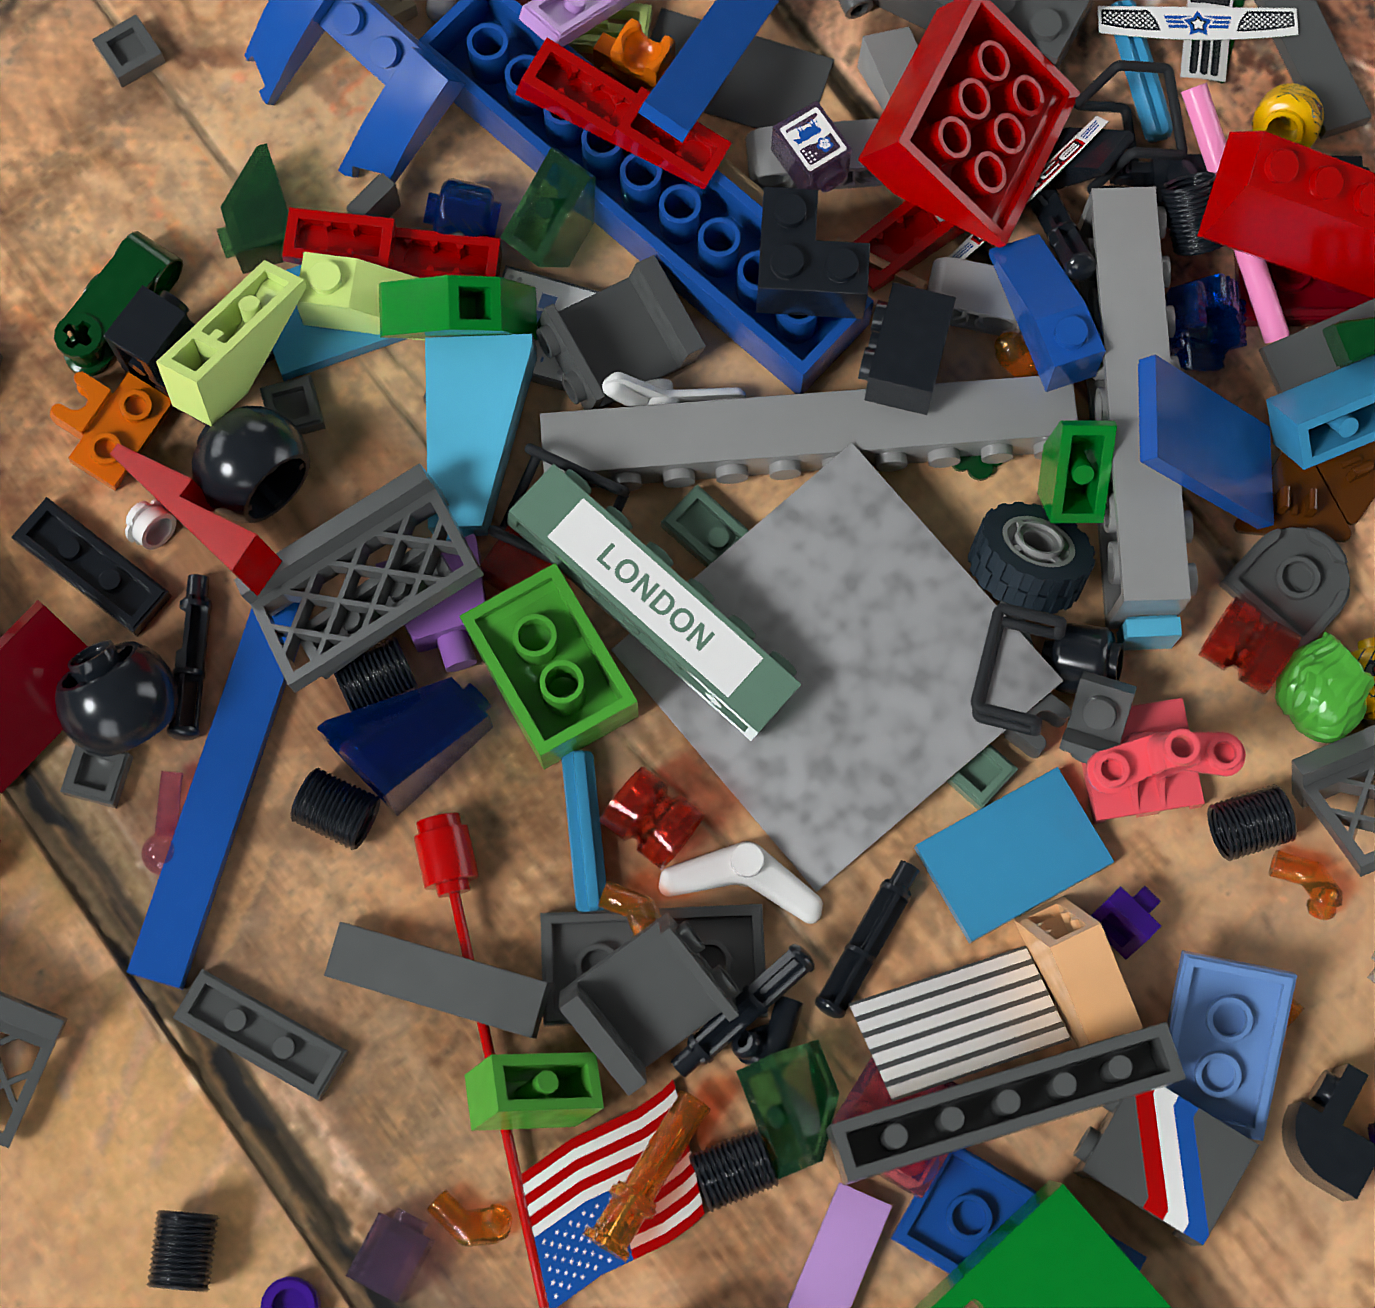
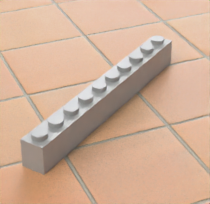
M1030 376L937 383L934 386L927 415L865 401L866 389L540 413L542 449L629 488V491H635L640 489L642 484L663 482V485L669 488H683L693 485L695 480L716 478L717 482L722 484L740 483L746 481L748 476L769 474L770 478L775 480L793 479L800 476L801 472L821 470L851 443L854 444L872 466L876 467V470L881 472L898 471L906 468L909 463L928 462L929 466L934 468L951 467L959 464L961 461L960 457L981 456V461L987 464L1003 463L1013 459L1014 455L1034 454L1036 459L1042 460L1043 445L1060 421H1078L1073 384L1046 392L1040 377ZM543 461L545 473L552 465ZM586 481L590 488L599 487Z

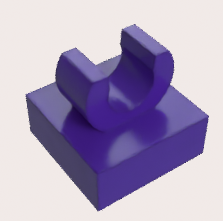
M1120 886L1090 916L1101 923L1109 944L1127 960L1161 927L1149 914L1161 900L1146 886L1142 887L1133 897Z

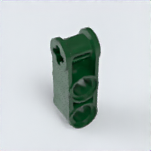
M139 231L129 234L121 242L111 260L88 283L82 296L55 328L54 340L58 350L64 355L67 366L75 374L77 372H84L91 377L101 374L107 369L115 354L103 335L142 285L157 295H160L162 291L170 292L182 273L183 260ZM68 331H70L72 335L70 338L67 335ZM96 352L99 354V359L95 355Z

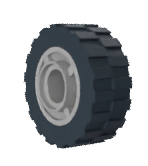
M1024 502L999 504L996 509L991 508L986 513L985 518L983 517L968 554L972 575L978 579V584L984 590H988L992 594V597L1000 602L1003 601L1007 604L1050 614L1058 613L1062 609L1066 611L1072 607L1074 602H1077L1093 570L1096 559H1093L1095 555L1094 546L1090 545L1089 537L1078 528L1076 523H1050L1043 506L1034 503L1032 505L1024 504Z

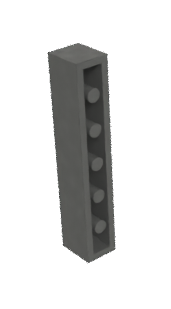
M1167 1022L830 1124L826 1131L843 1186L1163 1088L1182 1081L1186 1077Z

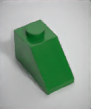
M1115 420L1060 421L1044 443L1037 493L1050 523H1104L1117 431Z

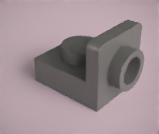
M1083 671L1059 748L1069 752L1074 759L1087 764V761L1095 752L1119 745L1137 686Z

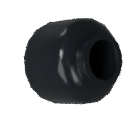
M1067 623L1063 639L1045 640L1042 657L1063 680L1055 689L1062 693L1076 694L1083 671L1120 681L1124 645L1123 643L1116 642L1114 633L1106 627Z

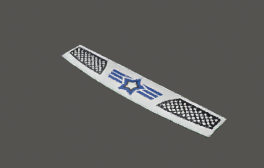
M1097 7L1099 33L1177 40H1238L1298 35L1296 8Z

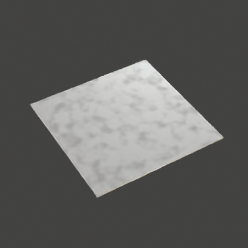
M853 443L848 445L694 578L713 595L715 601L712 605L727 618L735 615L743 620L755 633L756 637L753 641L768 655L772 651L779 653L797 671L794 678L801 683V686L752 741L631 634H628L611 649L816 892L1006 730L977 722L972 716L971 697L992 612L997 605ZM1004 628L985 703L1026 713L1063 680L1020 631Z

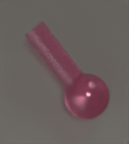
M161 770L155 834L145 841L141 851L145 867L156 875H160L163 864L168 863L174 856L175 848L171 841L179 820L183 772Z

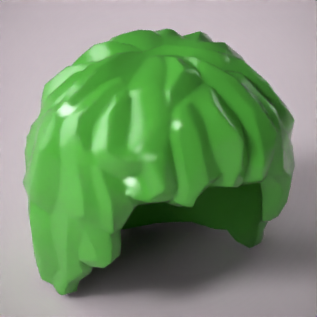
M1325 631L1322 638L1299 647L1287 658L1283 668L1276 677L1275 699L1283 714L1289 715L1297 731L1314 741L1333 743L1345 738L1364 718L1367 711L1366 699L1375 685L1374 676L1364 671L1361 663L1340 640Z

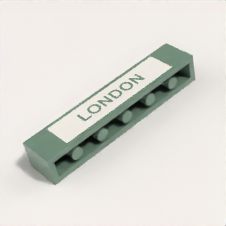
M553 463L509 510L507 524L545 555L553 564L556 563L560 571L752 741L801 686V683L794 678L797 674L796 669L779 653L772 651L768 655L753 641L756 637L755 633L743 620L735 615L727 618L712 605L715 601L713 595L700 582L693 578L686 582L671 568L674 564L673 560L662 548L653 542L645 545L630 532L633 528L632 524L619 510L610 505L604 509L589 495L592 489L581 476L570 469L564 473Z

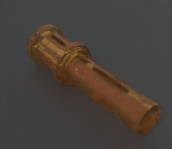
M680 1090L678 1092L676 1100L649 1140L648 1145L625 1182L618 1181L616 1185L613 1184L608 1192L611 1195V1199L593 1227L586 1226L582 1233L584 1237L623 1262L627 1261L630 1256L627 1248L645 1219L652 1220L656 1214L655 1208L657 1204L653 1202L680 1160L705 1116L711 1111L705 1103L685 1091Z

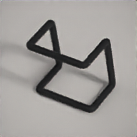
M1129 60L1115 61L1076 98L1074 105L1076 110L1121 113L1124 130L1131 131L1135 136L1132 114L1128 105L1120 102L1088 100L1119 71L1163 73L1177 148L1137 147L1136 137H1134V141L1127 148V151L1120 156L1105 175L1095 178L1088 185L1087 191L1089 194L1092 188H1126L1127 186H1105L1104 184L1128 163L1140 162L1139 158L1182 160L1186 157L1188 149L1173 68L1169 64Z
M529 443L525 446V452L531 455V458L500 526H489L488 534L553 564L528 541L510 533V526L507 524L509 510L527 492L541 460L551 465L554 463L564 471L570 469L584 480L617 494L618 496L613 507L621 513L630 491L626 486Z
M1007 603L998 604L994 608L971 697L972 716L977 722L1031 736H1038L1041 733L1042 719L1040 717L985 702L1003 629L1008 628L1061 640L1065 636L1067 625L1064 617ZM1005 614V615H1009V616H1013V617H1017V618H1022V619H1026V620H1030V621H1034V622H1039V623H1043V624L1055 626V628H1051V627H1047V626H1043V625H1039V624H1034V623H1030V622H1026V621H1022V620H1017V619H1013V618H1009V617H1003V615Z

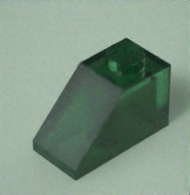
M266 143L256 146L220 206L226 225L217 228L226 259L236 256L243 274L252 272L264 260L274 265L284 262L282 252L289 210Z
M551 147L500 238L538 267L569 268L594 224L596 177L560 150Z
M819 1039L773 1053L736 1071L758 1130L772 1160L778 1180L822 1162L829 1139L826 1129L833 1122L840 1093Z

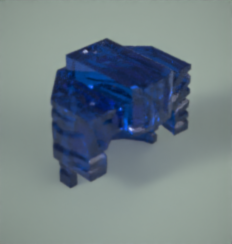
M1218 273L1168 289L1165 295L1166 306L1172 305L1175 311V333L1173 338H1169L1170 356H1177L1179 366L1184 370L1218 371L1224 369L1225 363L1223 360L1226 357L1225 354L1230 350L1247 346V334L1245 332L1247 326L1244 324L1247 321V317L1244 316L1246 314V308L1244 307L1246 301L1242 298L1239 299L1238 281L1230 278V276H1225L1223 273Z

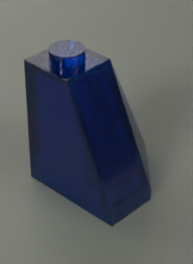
M450 677L325 720L317 727V730L324 741L380 797L392 812L399 816L493 728L490 716L486 713L492 706L471 683L462 688Z

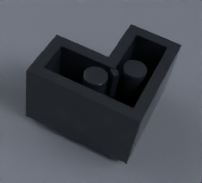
M764 187L756 313L863 319L868 296L870 243L816 240L818 190Z
M893 282L888 302L877 301L870 330L868 347H865L858 379L868 381L865 401L923 415L928 414L956 297Z
M142 285L103 336L126 374L130 372L169 397L156 361L195 324L187 316L189 308L176 296L167 291H162L160 295H157ZM196 419L197 421H199L200 423L204 424L205 426L207 425V424H205L204 422H202V421Z

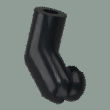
M781 996L775 1002L769 1023L749 1031L745 1029L732 1040L733 1053L746 1065H760L786 1054L790 1049L804 1004L795 999Z

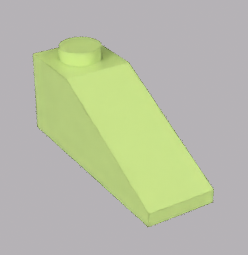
M304 252L299 277L305 280L307 288L300 298L297 308L303 325L380 335L379 283L416 279L418 277L357 258ZM406 338V339H414V340H422V341H425V339Z
M264 260L161 356L156 363L172 406L209 426H213L249 392L307 288L305 280Z

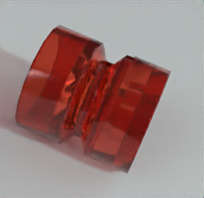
M1235 596L1212 629L1198 655L1223 671L1234 667L1237 669L1239 681L1265 695L1287 665L1302 636L1276 620L1268 624L1262 622V611Z
M643 766L617 792L602 814L600 823L623 841L634 838L637 841V852L659 870H662L685 846L702 822L705 813L682 795L672 798L667 795L668 784Z

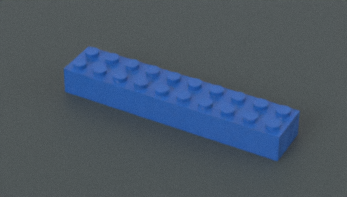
M459 0L419 39L424 46L466 83L454 100V103L639 261L655 255L673 289L795 394H804L867 328L870 323L874 300L867 296L863 319L756 313L762 206L717 169L703 190L515 95L523 75L538 53L544 40L519 19L522 5L516 0ZM568 44L564 46L565 49L591 64Z

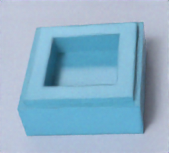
M1177 615L1127 617L1116 633L1117 642L1123 643L1124 651L1172 649L1182 636L1181 618L1177 617Z

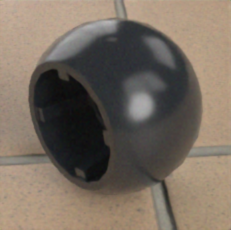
M242 406L227 412L213 426L206 425L198 437L197 447L191 461L193 480L203 490L206 502L213 510L224 517L241 523H257L266 520L281 510L299 491L310 469L309 450L301 432L292 421L280 413L262 406Z
M103 640L83 649L67 663L70 670L60 679L56 686V712L64 732L73 743L86 752L99 757L121 754L139 746L158 734L176 716L179 702L177 684L170 667L151 648L134 641L114 645L112 640Z

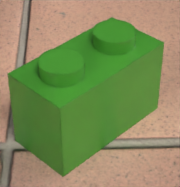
M594 1052L493 1054L465 1074L471 1131L576 1127L604 1108L597 1056Z

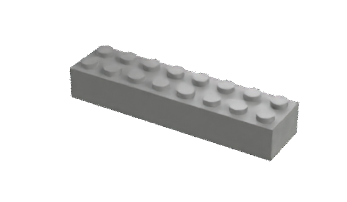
M1156 187L1092 188L1077 226L1089 251L1096 260L1094 274L1089 279L1080 281L1079 289L1106 350L1096 376L1086 379L1089 421L1115 420L1117 424L1104 523H1097L1105 627L1108 629H1119L1127 617L1177 615L1178 617L1182 610H1185L1186 605L1191 600V596H1196L1198 589L1195 563H1188L1186 543H1191L1193 538L1192 513L1190 510H1183L1182 491L1187 489L1140 462L1139 359L1156 354L1180 370L1178 357L1170 356L1169 338H1173L1175 333V311L1172 305L1166 306L1164 288H1168L1170 285L1171 263L1168 255L1162 256L1160 238H1164L1166 235L1167 216L1165 207L1157 206Z

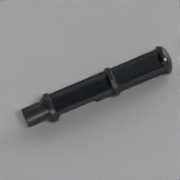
M1047 184L1030 201V207L1037 216L1068 278L1076 282L1085 281L1094 274L1096 260L1066 209L1059 192Z
M200 574L188 575L186 597L180 600L179 608L186 612L182 648L176 651L175 668L172 673L177 684L179 702L176 716L169 723V727H167V734L174 739L182 741L193 740L200 735L203 681L206 676L205 660L210 611H212V603L208 598L209 577Z
M901 860L891 878L884 879L880 884L878 892L849 943L846 944L845 950L820 994L815 999L817 1008L825 1015L837 1019L843 1018L846 1015L849 1003L855 997L897 920L911 899L910 888L920 872L912 864Z
M797 944L790 945L788 947L789 950L749 986L746 985L742 988L743 991L735 998L739 1016L729 1022L721 1012L696 1034H691L688 1037L687 1046L671 1060L672 1065L683 1077L686 1078L700 1064L711 1063L723 1048L762 1013L766 1014L769 1011L768 1008L802 977L814 970V961L803 947Z

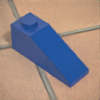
M1040 234L1008 243L1000 248L990 249V259L1045 391L1049 392L1095 377L1106 352L1085 301Z

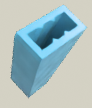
M532 334L425 338L427 473L442 490L449 503L448 508L464 537L475 534V536H488V528L491 526L537 360V347ZM437 513L428 518V528L432 534L439 520ZM447 535L446 541H451L450 537Z

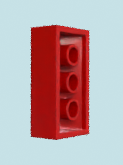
M1267 131L1229 132L1197 236L1374 299L1375 173Z

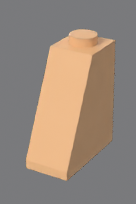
M1063 896L1014 919L1018 931L1078 1048L1144 1029L1099 921Z

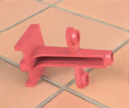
M1183 698L1131 706L1121 743L1095 752L1089 758L1087 764L1081 762L1093 824L1104 823L1108 819L1136 815L1137 818L1156 815L1161 811L1185 807L1190 809L1201 808L1205 801L1199 773L1227 777L1236 774L1243 767L1246 758L1242 742L1236 736L1227 732L1189 731Z

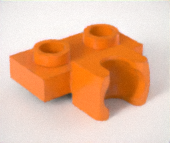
M630 19L624 25L617 38L604 32L601 34L593 48L594 66L636 93L639 92L641 87L651 92L675 58V41L667 35L662 38L661 42L653 41L642 32L640 22L636 19Z
M77 372L74 375V381L77 384L79 394L88 400L86 405L81 409L72 410L62 404H54L50 410V418L56 425L80 439V442L68 457L70 463L116 491L128 471L110 455L112 450L118 443L141 454L173 409L169 397L130 372L126 374L114 393L111 392L110 388L88 374Z

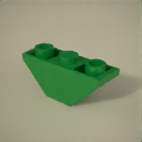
M443 275L379 283L380 338L425 339L426 337L532 334L534 341L537 340L536 287L503 277Z

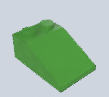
M556 563L460 615V619L544 770L561 761V758L570 752L584 748L639 717L637 699Z

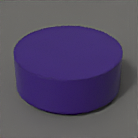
M284 1277L276 1280L266 1289L261 1300V1308H321V1299L317 1289L309 1281L300 1277Z

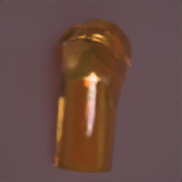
M1012 331L999 335L994 345L995 356L999 364L1015 378L1039 376L1024 339L1018 333Z
M1280 850L1275 851L1269 868V876L1301 885L1310 896L1306 905L1311 916L1320 920L1334 918L1337 907L1343 904V891L1325 866L1311 859Z
M607 881L598 907L626 917L634 933L632 938L661 917L656 902L651 897Z
M448 1190L443 1191L427 1208L428 1213L460 1245L465 1247L497 1244L507 1238L513 1223L512 1214L504 1205L491 1204L489 1208L466 1210Z

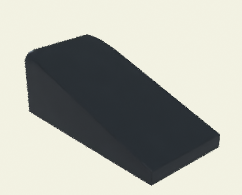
M1063 128L1047 162L1083 128ZM1102 129L1048 184L1059 190L1105 175L1131 145L1135 136L1131 131Z

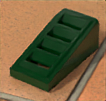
M1375 317L1339 321L1322 330L1336 367L1340 366L1342 368L1375 354Z

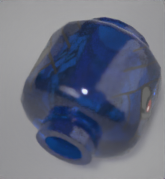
M449 178L442 184L439 194L429 192L423 223L433 225L432 231H437L441 234L495 238L502 202L494 201L493 190L486 185Z

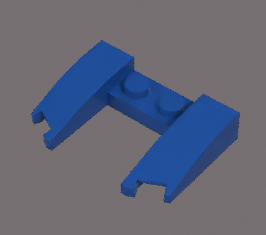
M269 0L244 54L247 61H255L265 84V87L259 91L262 100L267 105H274L320 37L326 31L385 85L363 121L338 171L345 176L358 178L361 168L383 173L396 183L466 83L375 0Z

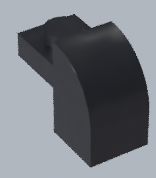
M1349 1063L1334 1068L1332 1073L1328 1070L1323 1071L1314 1084L1309 1099L1314 1101L1315 1105L1311 1107L1303 1101L1288 1105L1282 1123L1283 1145L1293 1167L1307 1181L1340 1201L1357 1200L1375 1167V1144L1343 1126L1369 1076Z

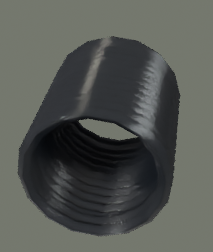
M1198 172L1180 176L1166 182L1160 189L1162 192L1161 196L1163 197L1162 200L1164 201L1163 205L1166 209L1167 225L1170 227L1173 251L1177 255H1200L1223 247V245L1197 236L1216 174L1213 172Z
M392 636L391 639H385V642L380 641V644H376L334 673L346 703L354 716H357L358 713L362 714L363 710L367 712L368 708L373 709V706L378 707V704L382 705L383 702L387 703L388 700L392 701L393 698H398V695L403 696V693L408 694V691L412 692L413 689L417 690L418 688L395 636Z
M315 768L301 785L293 802L290 816L292 822L296 821L297 824L308 829L310 828L311 831L320 833L322 836L325 835V838H330L335 843H340V845H344L346 848L350 847L351 850H355L363 843L372 828L380 808V797L371 794V792L367 793L366 790H362L360 787L357 788L356 785L352 786V783H347L346 780L342 781V778H337L335 775L332 776V773H327V771L321 770V768Z
M1275 784L1271 787L1268 785L1266 788L1263 787L1260 790L1257 789L1250 793L1241 794L1235 798L1231 797L1225 801L1221 800L1219 803L1216 802L1209 805L1207 810L1208 825L1214 843L1222 857L1228 861L1239 859L1240 856H1249L1251 853H1259L1261 850L1274 848L1276 845L1280 846L1290 841L1293 842L1297 836V822L1291 803L1282 788Z
M756 1128L753 1131L748 1130L747 1133L743 1132L742 1136L738 1134L737 1137H732L731 1140L727 1138L726 1142L721 1141V1144L716 1143L715 1146L711 1145L710 1148L706 1147L705 1150L701 1149L700 1152L696 1151L695 1154L690 1153L689 1155L697 1182L707 1207L711 1212L714 1209H721L722 1206L726 1207L727 1204L732 1205L733 1201L737 1203L738 1199L742 1201L743 1197L748 1198L749 1195L753 1196L754 1193L758 1194L759 1191L764 1192V1189H772L773 1185L777 1187L779 1183L766 1145L759 1130Z
M157 1211L158 1217L155 1218L157 1227L154 1228L156 1233L153 1234L155 1239L152 1240L154 1243L152 1248L154 1250L151 1252L153 1256L150 1258L152 1262L149 1264L151 1268L148 1270L151 1274L148 1275L149 1282L147 1285L152 1288L209 1291L208 1285L211 1284L209 1282L211 1280L209 1275L212 1273L210 1269L213 1267L211 1265L213 1262L211 1257L214 1256L212 1251L215 1250L213 1245L216 1244L214 1241L216 1236L214 1234L217 1232L215 1228L218 1226L216 1222L219 1219L218 1216L180 1211Z

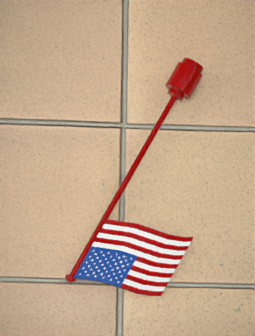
M458 812L444 813L421 819L416 822L418 834L414 836V842L425 890L436 889L438 898H450L462 957L475 960L460 894L471 890L470 881L479 878L468 825L462 824L460 813ZM477 1022L484 1058L486 1059L488 1056L495 1054L489 1025ZM674 1079L638 1108L571 1138L522 1174L512 1129L500 1130L539 1308H557L601 1275L670 1243L692 1227L705 1214L695 1170L689 1160L691 1152Z

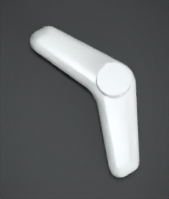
M622 372L612 373L602 384L603 392L607 396L627 407L746 398L745 392L738 387L673 389V382L668 379H653L644 382Z
M740 842L665 868L660 875L659 890L667 897L739 885L752 888L805 923H816L822 914V899L761 846L753 842Z

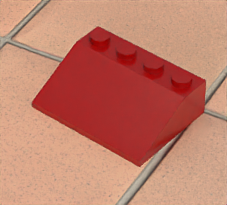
M954 0L938 8L858 161L896 196L1000 248L1007 245L1076 103L1075 100L1079 96L1080 91L991 0Z

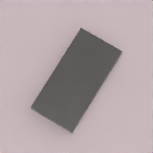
M762 904L540 913L542 980L552 983L543 1014L544 1027L572 1026L559 1010V992L667 912L678 925L684 921L691 925L705 946V949L700 954L712 969L720 964L727 971L739 989V993L734 996L736 998L743 991L742 988L746 985L749 986L766 971ZM768 1012L766 1014L762 1013L758 1018L768 1017Z

